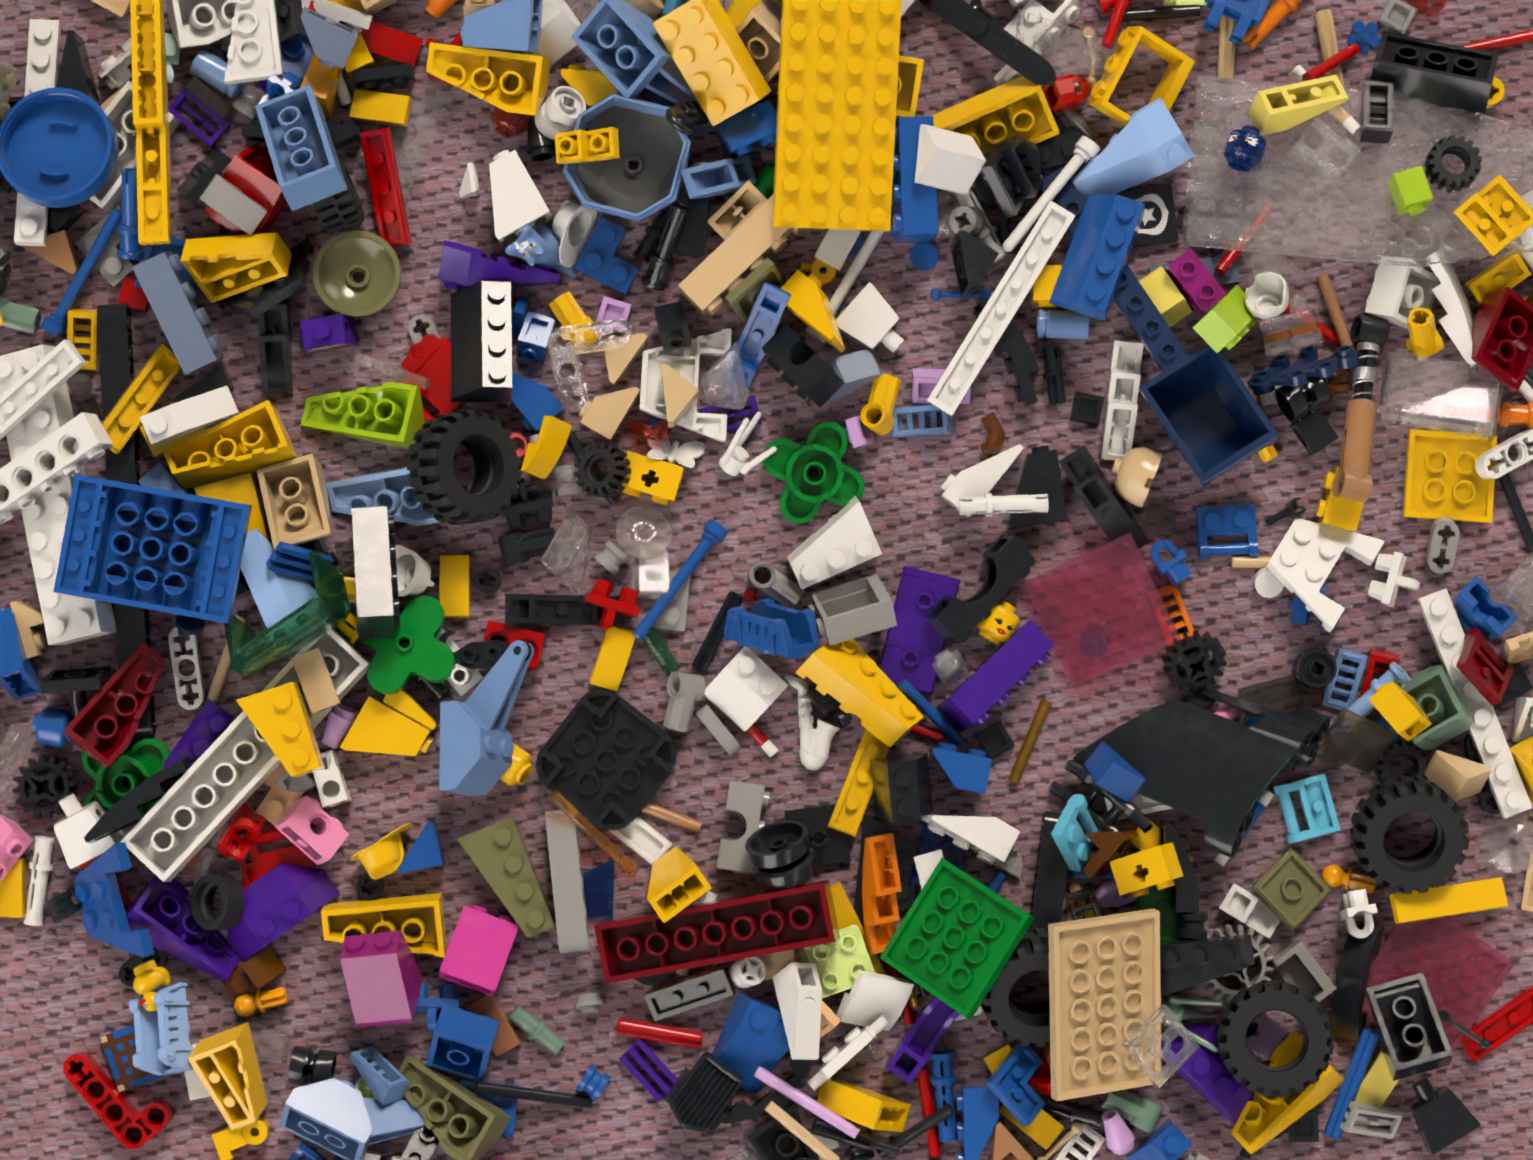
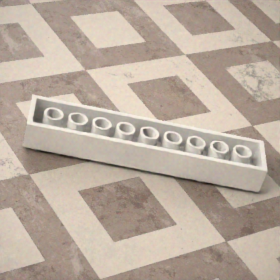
M42 344L0 356V396L52 351L55 346ZM67 382L61 385L6 434L11 461L74 418ZM77 441L74 443V446H73V449H74V452H75V453H76L77 450H78V442H77ZM52 457L51 462H50V465H51V468H52V469H53V467L55 466V458H54V457ZM82 465V470L77 474L85 476L84 466ZM29 473L27 478L28 484L32 481L31 473ZM74 476L63 478L58 482L59 486L47 493H41L35 497L36 502L21 509L48 645H67L117 632L111 602L53 592Z
M324 624L294 657L320 648L341 700L366 674L370 663L331 626ZM291 660L262 691L290 682L298 683L312 729H314L335 706L315 714L311 713ZM244 711L121 840V843L125 842L126 847L163 882H171L281 764Z

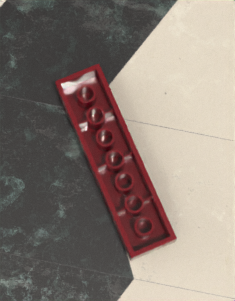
M829 880L798 885L785 890H770L690 905L665 923L661 921L656 912L603 921L594 925L605 984L832 943L840 939Z

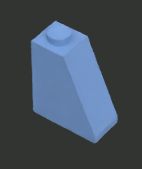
M503 0L465 16L464 24L460 31L463 41L462 46L539 54L543 0Z

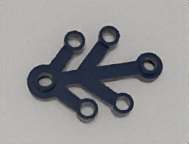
M1345 345L1337 348L1334 356L1314 361L1319 358L1317 347H1304L1299 350L1301 358L1292 365L1290 364L1289 355L1284 354L1273 357L1271 359L1273 367L1268 371H1259L1252 374V378L1247 381L1249 389H1252L1254 395L1270 393L1276 389L1275 386H1301L1308 382L1307 377L1327 378L1335 375L1334 364H1336L1337 369L1342 370L1357 366L1360 363L1358 353L1353 349V346Z

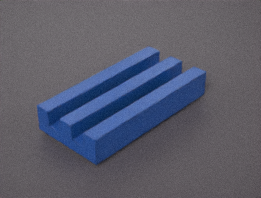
M279 542L267 560L266 565L268 570L319 583L322 579L321 574L327 572L326 566H331L333 560L329 554ZM281 553L291 555L293 557L281 555ZM304 559L310 560V561H314V562H318V564L312 563V562H308V561H304Z

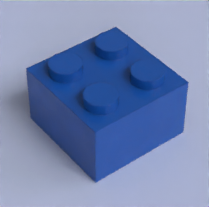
M443 1005L433 1032L426 1066L476 1082H483L493 1054L500 1021L493 1020L488 1016L467 1012L458 1007Z

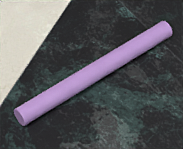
M759 1066L754 1074V1077L853 1139L856 1138L861 1130L763 1067Z

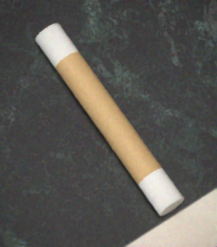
M1299 64L1291 73L1300 82H1303L1302 75L1307 71ZM1341 105L1329 110L1352 135L1361 128V125Z

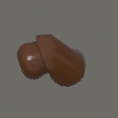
M993 412L981 419L989 433L986 442L981 444V451L987 457H991L993 454L997 455L1002 450L1005 439V432Z

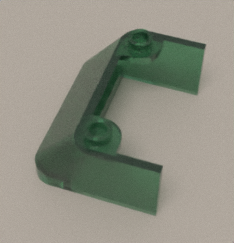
M311 551L309 559L317 596L258 636L253 629L234 615H232L230 624L224 623L231 666L240 675L247 677L274 669L277 665L348 617L350 604L343 574L316 552Z

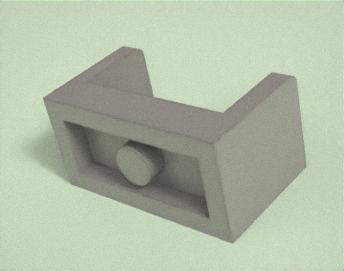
M1297 939L1276 954L1273 961H1270L1286 983L1296 985L1305 990L1318 1002L1337 989L1304 944Z

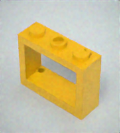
M1128 26L1122 31L1118 38V46L1114 54L1107 59L1104 65L1105 71L1101 79L1093 86L1091 98L1088 102L1089 105L1124 127L1129 123L1128 119L1131 116L1109 103L1108 100L1137 44L1142 45L1169 63L1148 103L1150 104L1156 99L1161 98L1168 111H1170L1195 63L1193 59L1142 26Z

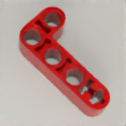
M77 1052L65 1060L63 1073L124 1147L131 1150L141 1147L173 1119L174 1111L171 1104L163 1100L153 1102L139 1113L127 1097L118 1091L116 1084L89 1053ZM82 1061L84 1066L81 1068L82 1070L77 1072L74 1067L78 1062ZM91 1073L94 1074V1076L88 1079L86 1082L82 1080L86 1078L87 1075ZM93 1082H99L103 1085V1096L93 1093ZM113 1104L119 1105L122 1108V1118L118 1119L112 1116L111 1106ZM153 1108H159L163 1111L165 1116L163 1122H157L153 1119ZM131 1127H136L141 1131V1141H135L130 1137L129 1131Z

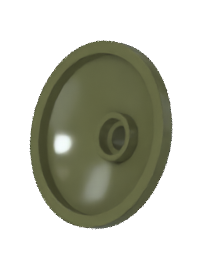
M347 231L334 236L320 249L313 265V282L319 297L331 310L348 317H365L381 311L393 300L401 282V266L394 249L380 236L367 231ZM358 274L364 276V280L361 283L354 282V277Z

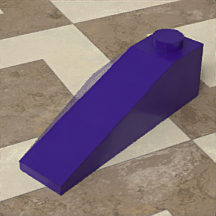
M154 874L125 912L130 930L148 928L154 948L225 982L240 960L239 956L219 931L203 929L196 923L192 915L191 904L185 898L189 892L182 884L174 878L171 882H163Z

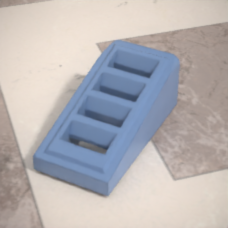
M933 405L894 408L895 424L892 429L893 438L954 434L953 415L951 417ZM938 412H942L943 427L938 425ZM914 413H918L919 429H914ZM925 413H930L931 428L926 427ZM901 414H907L908 430L902 431Z
M1336 648L1333 657L1337 666L1336 676L1331 683L1326 685L1321 705L1346 711L1354 702L1365 668L1367 655ZM1346 659L1356 662L1355 668L1341 664L1342 660ZM1339 670L1352 673V679L1338 676ZM1335 682L1350 685L1349 691L1334 687ZM1332 693L1347 696L1346 702L1332 699Z
M373 1046L351 1052L349 1058L382 1105L403 1098L409 1081Z

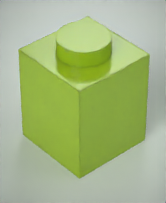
M1422 165L1394 173L1387 183L1399 215L1409 213L1410 216L1421 214L1427 210L1426 208L1433 199Z

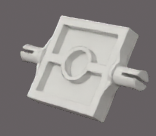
M881 1015L870 1026H864L861 1030L856 1026L844 1037L846 1043L840 1049L836 1046L831 1048L822 1057L824 1063L820 1071L807 1081L810 1087L816 1091L817 1088L825 1081L830 1080L832 1075L864 1048L873 1037L877 1038V1035L890 1024L885 1017Z

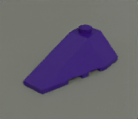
M444 240L438 278L441 282H445L444 287L447 289L459 291L462 287L466 288L480 281L511 282V287L561 284V275L526 264H521L519 267L515 265V262L501 256H493L490 259L487 258L486 254L482 253V250Z

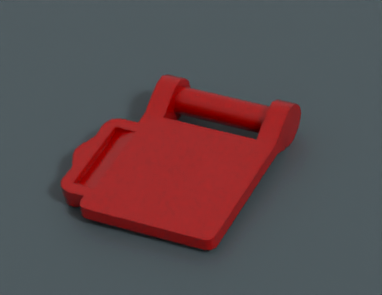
M427 334L420 342L410 347L407 357L402 361V368L408 375L401 383L420 387V393L440 411L439 415L452 413L462 402H451V341L446 337L439 339L434 334ZM423 407L424 422L426 423L430 419H435Z
M277 829L264 831L258 840L254 841L249 850L252 862L246 863L241 867L243 876L242 889L244 890L280 863L315 868L314 862L295 845L259 853L258 845L286 838Z

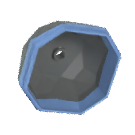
M614 93L578 115L574 130L591 131L614 127L618 129L620 158L564 165L563 173L584 208L641 222L678 200L684 184L681 170L687 169L692 145L686 134L676 130L667 121L665 112L670 107L635 98L629 99ZM632 162H639L637 170H630Z

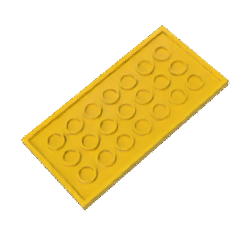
M782 0L772 227L890 231L902 0Z

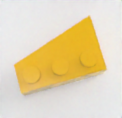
M274 232L186 239L180 261L210 302L214 303L287 276L292 253L278 233Z
M290 682L236 700L291 777H299L325 768L298 683Z
M249 1022L201 1039L188 1057L189 1062L231 1130L256 1122L268 1104Z

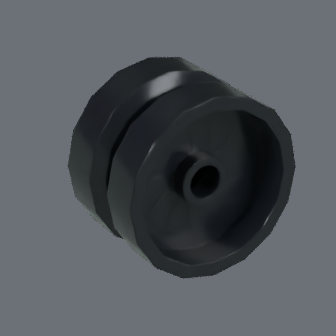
M792 820L775 822L757 830L747 839L745 848L751 864L754 865L753 872L759 887L772 891L790 889L809 880L817 872L819 862L811 846L812 841L804 823Z

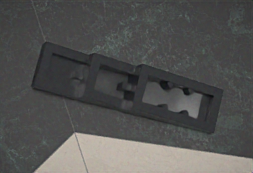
M184 760L177 761L153 774L124 795L104 813L84 836L86 843H95L138 823L145 816L142 807L161 799L167 793L164 784L183 776L189 769L187 762Z

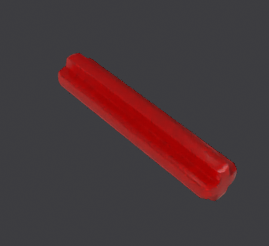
M623 1017L619 1018L616 1029L619 1035L696 1049L701 1047L703 1033L701 1031Z

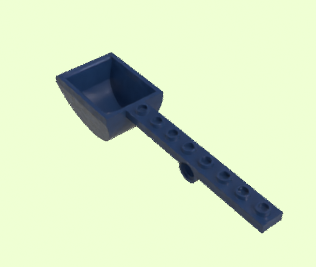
M1062 167L1043 179L1044 184L1040 189L1042 194L1063 170ZM1069 180L1053 199V202L1076 215L1067 229V232L1073 239L1086 203ZM1126 263L1113 300L1162 371L1161 374L1140 386L1139 391L1199 481L1206 487L1218 476L1263 448L1278 442L1280 439L1279 435L1221 350L1216 353L1209 345H1206L1190 356L1188 355Z

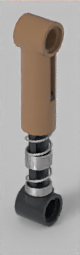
M1358 314L1354 318L1350 330V338L1357 347L1356 351L1360 363L1353 372L1352 381L1354 383L1352 388L1354 389V395L1351 396V400L1347 402L1340 468L1334 478L1333 494L1338 498L1365 503L1371 494L1373 485L1369 470L1377 406L1376 403L1371 401V396L1374 395L1372 387L1376 384L1377 378L1375 360L1378 358L1376 354L1379 353V348H1382L1387 342L1390 325L1388 320Z

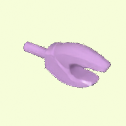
M1115 879L1106 881L1095 890L1096 896L1094 897L1096 904L1099 903L1101 908L1108 906L1120 907L1136 899L1132 898L1131 893L1120 896Z

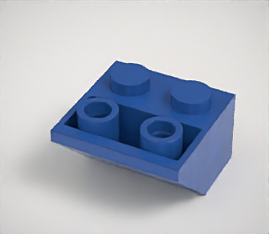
M767 100L736 113L713 126L726 157L728 158L733 155L735 158L747 156L752 153L751 151L754 150V146L761 144L762 148H766L775 144L777 112L770 100Z
M938 742L937 747L931 746L930 753L953 787L983 794L986 793L992 759L986 757V751L967 747L966 753L958 752L956 745Z

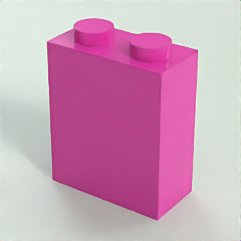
M471 905V908L464 906L440 967L439 978L494 997L517 938L519 925L515 924L516 921L511 917L487 914L488 910L477 905Z

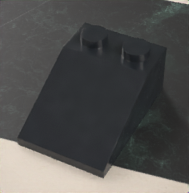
M1423 972L1366 988L1383 1055L1393 1081L1450 1065L1453 1053Z

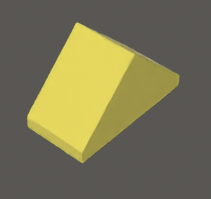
M1159 266L1139 280V283L1169 327H1172L1192 313L1187 301L1162 266Z

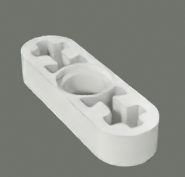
M1528 428L1479 455L1475 462L1477 474L1483 479H1496L1532 460L1533 446H1526L1525 443L1533 441V428ZM1511 445H1514L1518 451L1515 461H1512L1508 456V450ZM1499 460L1501 462L1493 465L1491 470H1488L1487 466L1490 465V461Z
M175 627L169 633L168 641L177 700L184 709L195 710L200 708L206 699L197 635H189L190 640L185 643L186 651L193 649V655L177 657V651L183 652L182 644L175 641V637L180 636V631ZM185 659H190L195 664V671L190 676L182 675L179 670L180 663ZM197 678V684H191L193 693H198L199 698L194 700V705H191L190 701L184 700V695L189 693L188 685H181V680L191 681Z

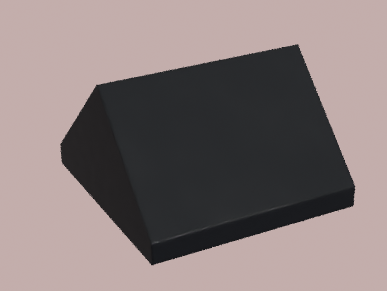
M962 230L958 231L950 248L961 302H967L999 253L967 231Z

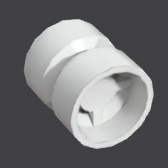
M557 87L540 107L537 116H535L536 127L544 136L555 140V134L571 131L576 124L578 115L586 110L584 98L577 90L571 87Z

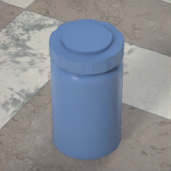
M202 49L197 54L189 71L191 75L223 94H227L232 99L237 97L246 83L226 85L224 77L228 62L206 49Z
M1038 309L1036 315L1037 338H1044L1045 336L1046 338L1088 339L1089 316L1072 310L1048 309L1045 311V309Z

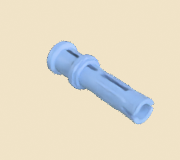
M1392 662L1389 665L1390 669L1379 679L1374 678L1370 684L1371 688L1331 723L1338 734L1345 737L1353 727L1375 708L1369 698L1375 694V691L1380 686L1393 681L1401 687L1404 683L1408 684L1411 681L1408 674L1397 663Z

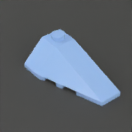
M1161 98L1136 111L1128 119L1129 123L1119 134L1115 133L1112 136L1107 147L1099 155H1096L1094 159H1091L1072 180L1073 185L1085 203L1089 195L1116 194L1167 173L1194 157L1182 132Z
M407 466L326 483L332 512L352 515L351 508L387 506L388 517H394V521L408 523V525L413 526L440 522L433 517L434 514H427L422 508L424 504L422 502L418 503L413 495L415 493L414 487H410L408 478H411Z
M255 528L247 532L241 570L278 652H281L307 640L316 634L324 624L329 625L334 620L323 597L305 579L268 570L266 562L273 553L274 547Z

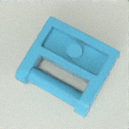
M1325 773L1273 786L1274 794L1279 797L1289 833L1286 835L1288 844L1340 831ZM1296 790L1299 794L1308 829L1302 831L1299 829L1289 793Z
M1075 794L1070 797L1051 833L1069 869L1077 872L1081 871L1094 846V843L1085 833L1102 831L1095 825L1087 809V801L1082 794ZM1077 816L1085 829L1084 833L1076 819Z

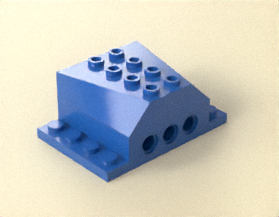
M75 474L53 592L230 624L252 505Z

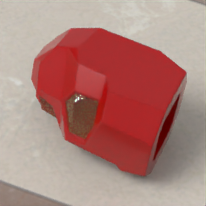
M1069 74L1056 77V81L1052 85L1043 86V91L1049 107L1057 113L1080 106L1089 97L1090 86L1083 76Z

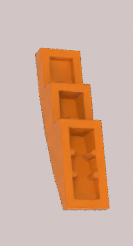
M893 833L865 838L862 901L868 954H877L884 951L896 932L894 921L900 920L896 892H901L902 889Z

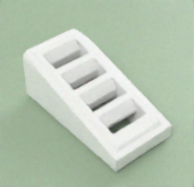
M1082 1124V1132L1095 1141V1143L1090 1146L1079 1137L1081 1133L1074 1134L1059 1149L1052 1160H1070L1066 1157L1068 1152L1079 1160H1092L1106 1139L1092 1127ZM1077 1142L1088 1152L1085 1155L1081 1154L1073 1147L1074 1143Z

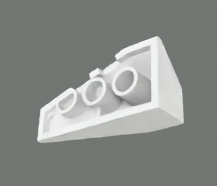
M165 0L169 25L179 48L209 45L232 34L231 25L235 12V0Z

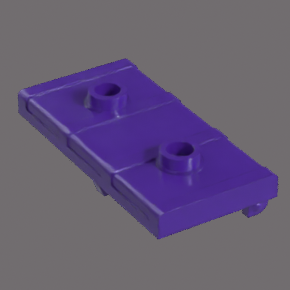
M903 566L893 607L897 626L888 628L879 668L894 684L898 685L903 679H906L916 690L933 694L946 641L925 616L943 596L957 597L960 579Z

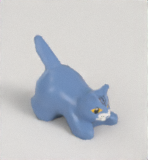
M525 225L521 229L518 239L505 249L506 254L519 257V259L526 261L527 265L542 270L553 268L572 278L577 276L576 271L572 267H564L560 263V242L554 236L553 231L545 225L539 226L536 231L532 226Z

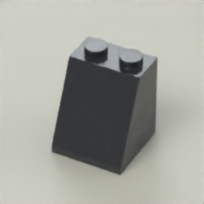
M928 753L870 759L875 818L898 823L922 820L933 812Z

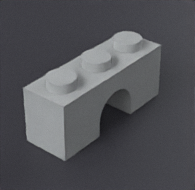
M730 780L726 810L742 814L746 820L747 827L744 834L738 838L729 839L721 837L716 868L745 873L752 872L754 865L749 860L745 845L747 839L754 832L765 826V821L760 820L761 809H767L770 792L764 791L765 785Z

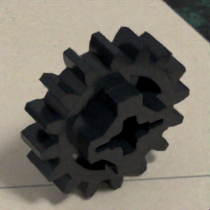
M1194 630L1193 636H1188L1185 631L1183 632V639L1179 640L1174 637L1172 640L1175 645L1173 647H1165L1168 655L1162 656L1164 663L1162 668L1172 685L1177 683L1179 690H1183L1186 685L1191 692H1194L1196 686L1199 685L1202 690H1205V683L1209 681L1211 684H1215L1214 676H1223L1224 674L1221 667L1227 665L1224 658L1226 652L1218 638H1212L1207 631L1203 636L1200 635L1198 630ZM1209 650L1212 652V660L1209 659ZM1177 662L1179 663L1180 671L1176 669Z
M40 755L38 763L34 758L28 759L29 768L20 766L18 769L23 775L13 779L19 783V787L12 790L14 793H20L21 795L16 800V803L26 804L23 810L25 813L34 810L35 818L41 817L43 812L46 819L53 817V811L57 815L64 814L58 801L72 793L76 797L78 796V793L72 790V786L79 784V781L71 780L75 770L67 771L65 769L68 764L67 761L57 764V756H51L49 761H47L46 755ZM41 767L52 768L46 775L36 771ZM61 778L64 782V791H62L60 787ZM49 781L48 788L50 791L42 792L43 785L41 782ZM28 783L30 784V787H31V794H30V795H29L28 789H27ZM45 799L55 802L52 806L40 805Z

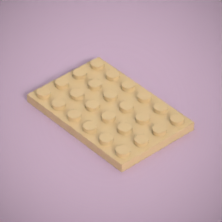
M1153 908L1048 924L1051 1098L1055 1101H1062L1162 1083L1160 911Z

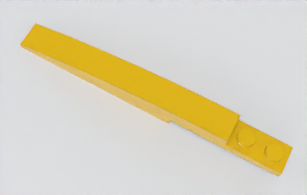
M130 0L133 125L136 128L138 242L140 245L171 244L169 205L171 162L163 0Z

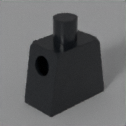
M1424 1078L1412 1086L1420 1100L1411 1105L1410 1110L1423 1143L1431 1154H1436L1481 1126L1479 1121L1448 1087L1442 1086L1435 1091L1428 1078Z

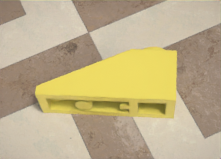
M1337 75L1258 91L1248 114L1259 136L1290 129L1346 102L1348 96Z

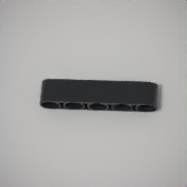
M1044 811L1042 822H1044V825H1041L1038 848L1040 854L1037 856L1034 878L1036 883L1033 886L1030 908L1032 909L1030 915L1034 917V920L1028 928V933L1034 932L1035 928H1044L1046 934H1048V924L1061 922L1068 865L1051 835L1061 813Z

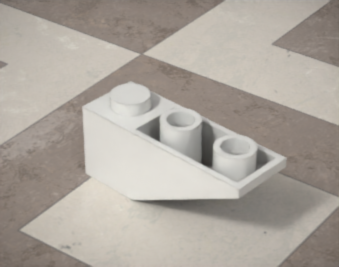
M927 815L922 819L929 824V830L941 836L947 834L954 839L952 841L953 844L964 850L969 848L978 853L976 856L978 859L990 865L993 862H1005L1020 833L1019 830L997 817Z
M791 962L772 977L792 1060H817L819 1058L822 988L816 963Z

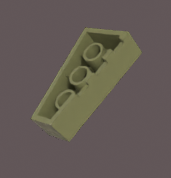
M515 816L457 838L527 938L556 926V920Z

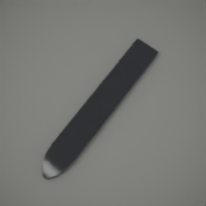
M919 0L924 6L1037 85L1048 86L1056 81V72L1045 58L965 1Z

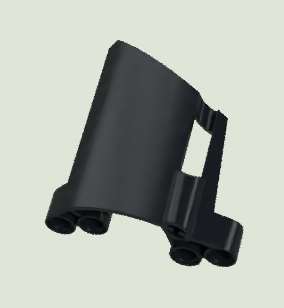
M1208 688L1205 690L1199 689L1183 701L1177 699L1170 700L1131 719L1083 749L1073 757V761L1083 766L1099 744L1105 742L1147 779L1137 794L1209 822L1204 838V847L1233 858L1240 847L1243 832L1248 830L1253 820L1255 810L1252 806L1289 760L1307 767L1313 763L1318 751V744L1325 738L1331 718L1305 707H1301L1292 716ZM1219 701L1261 718L1254 724L1246 726L1204 709Z

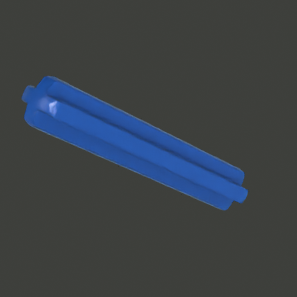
M1364 1028L1359 1037L1324 1133L1331 1138H1340L1343 1133L1340 1127L1341 1122H1346L1347 1120L1344 1115L1346 1111H1351L1349 1103L1350 1101L1354 1102L1379 1038L1378 1033L1373 1029Z

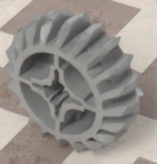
M1226 924L1224 935L1219 928L1214 929V934L1216 937L1251 935L1254 959L1257 957L1258 962L1253 978L1250 981L1248 980L1247 968L1239 970L1240 973L1233 972L1227 974L1234 975L1239 981L1240 987L1231 988L1223 986L1216 980L1217 978L1201 983L1203 985L1210 982L1205 990L1208 994L1213 993L1217 989L1215 994L1217 1000H1221L1226 993L1227 1003L1231 999L1233 1000L1234 996L1238 995V992L1244 988L1247 989L1262 980L1264 982L1272 981L1269 977L1265 976V972L1275 971L1273 966L1266 965V962L1275 959L1274 955H1264L1271 948L1270 944L1259 945L1264 939V936L1261 934L1256 935L1252 939L1254 929L1251 927L1243 934V925L1237 924L1235 933H1233L1231 925Z

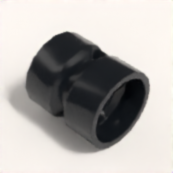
M1307 377L1308 382L1304 385L1296 387L1281 386L1275 389L1274 394L1277 404L1290 422L1293 423L1307 416L1309 409L1316 411L1330 403V394L1322 378Z
M1312 649L1297 655L1293 661L1292 671L1293 676L1301 685L1318 688L1332 682L1336 676L1337 666L1331 654L1324 650Z
M296 1045L291 1056L288 1083L305 1086L308 1082L313 1084L334 1078L337 1052L320 1049L317 1053H314L310 1047Z

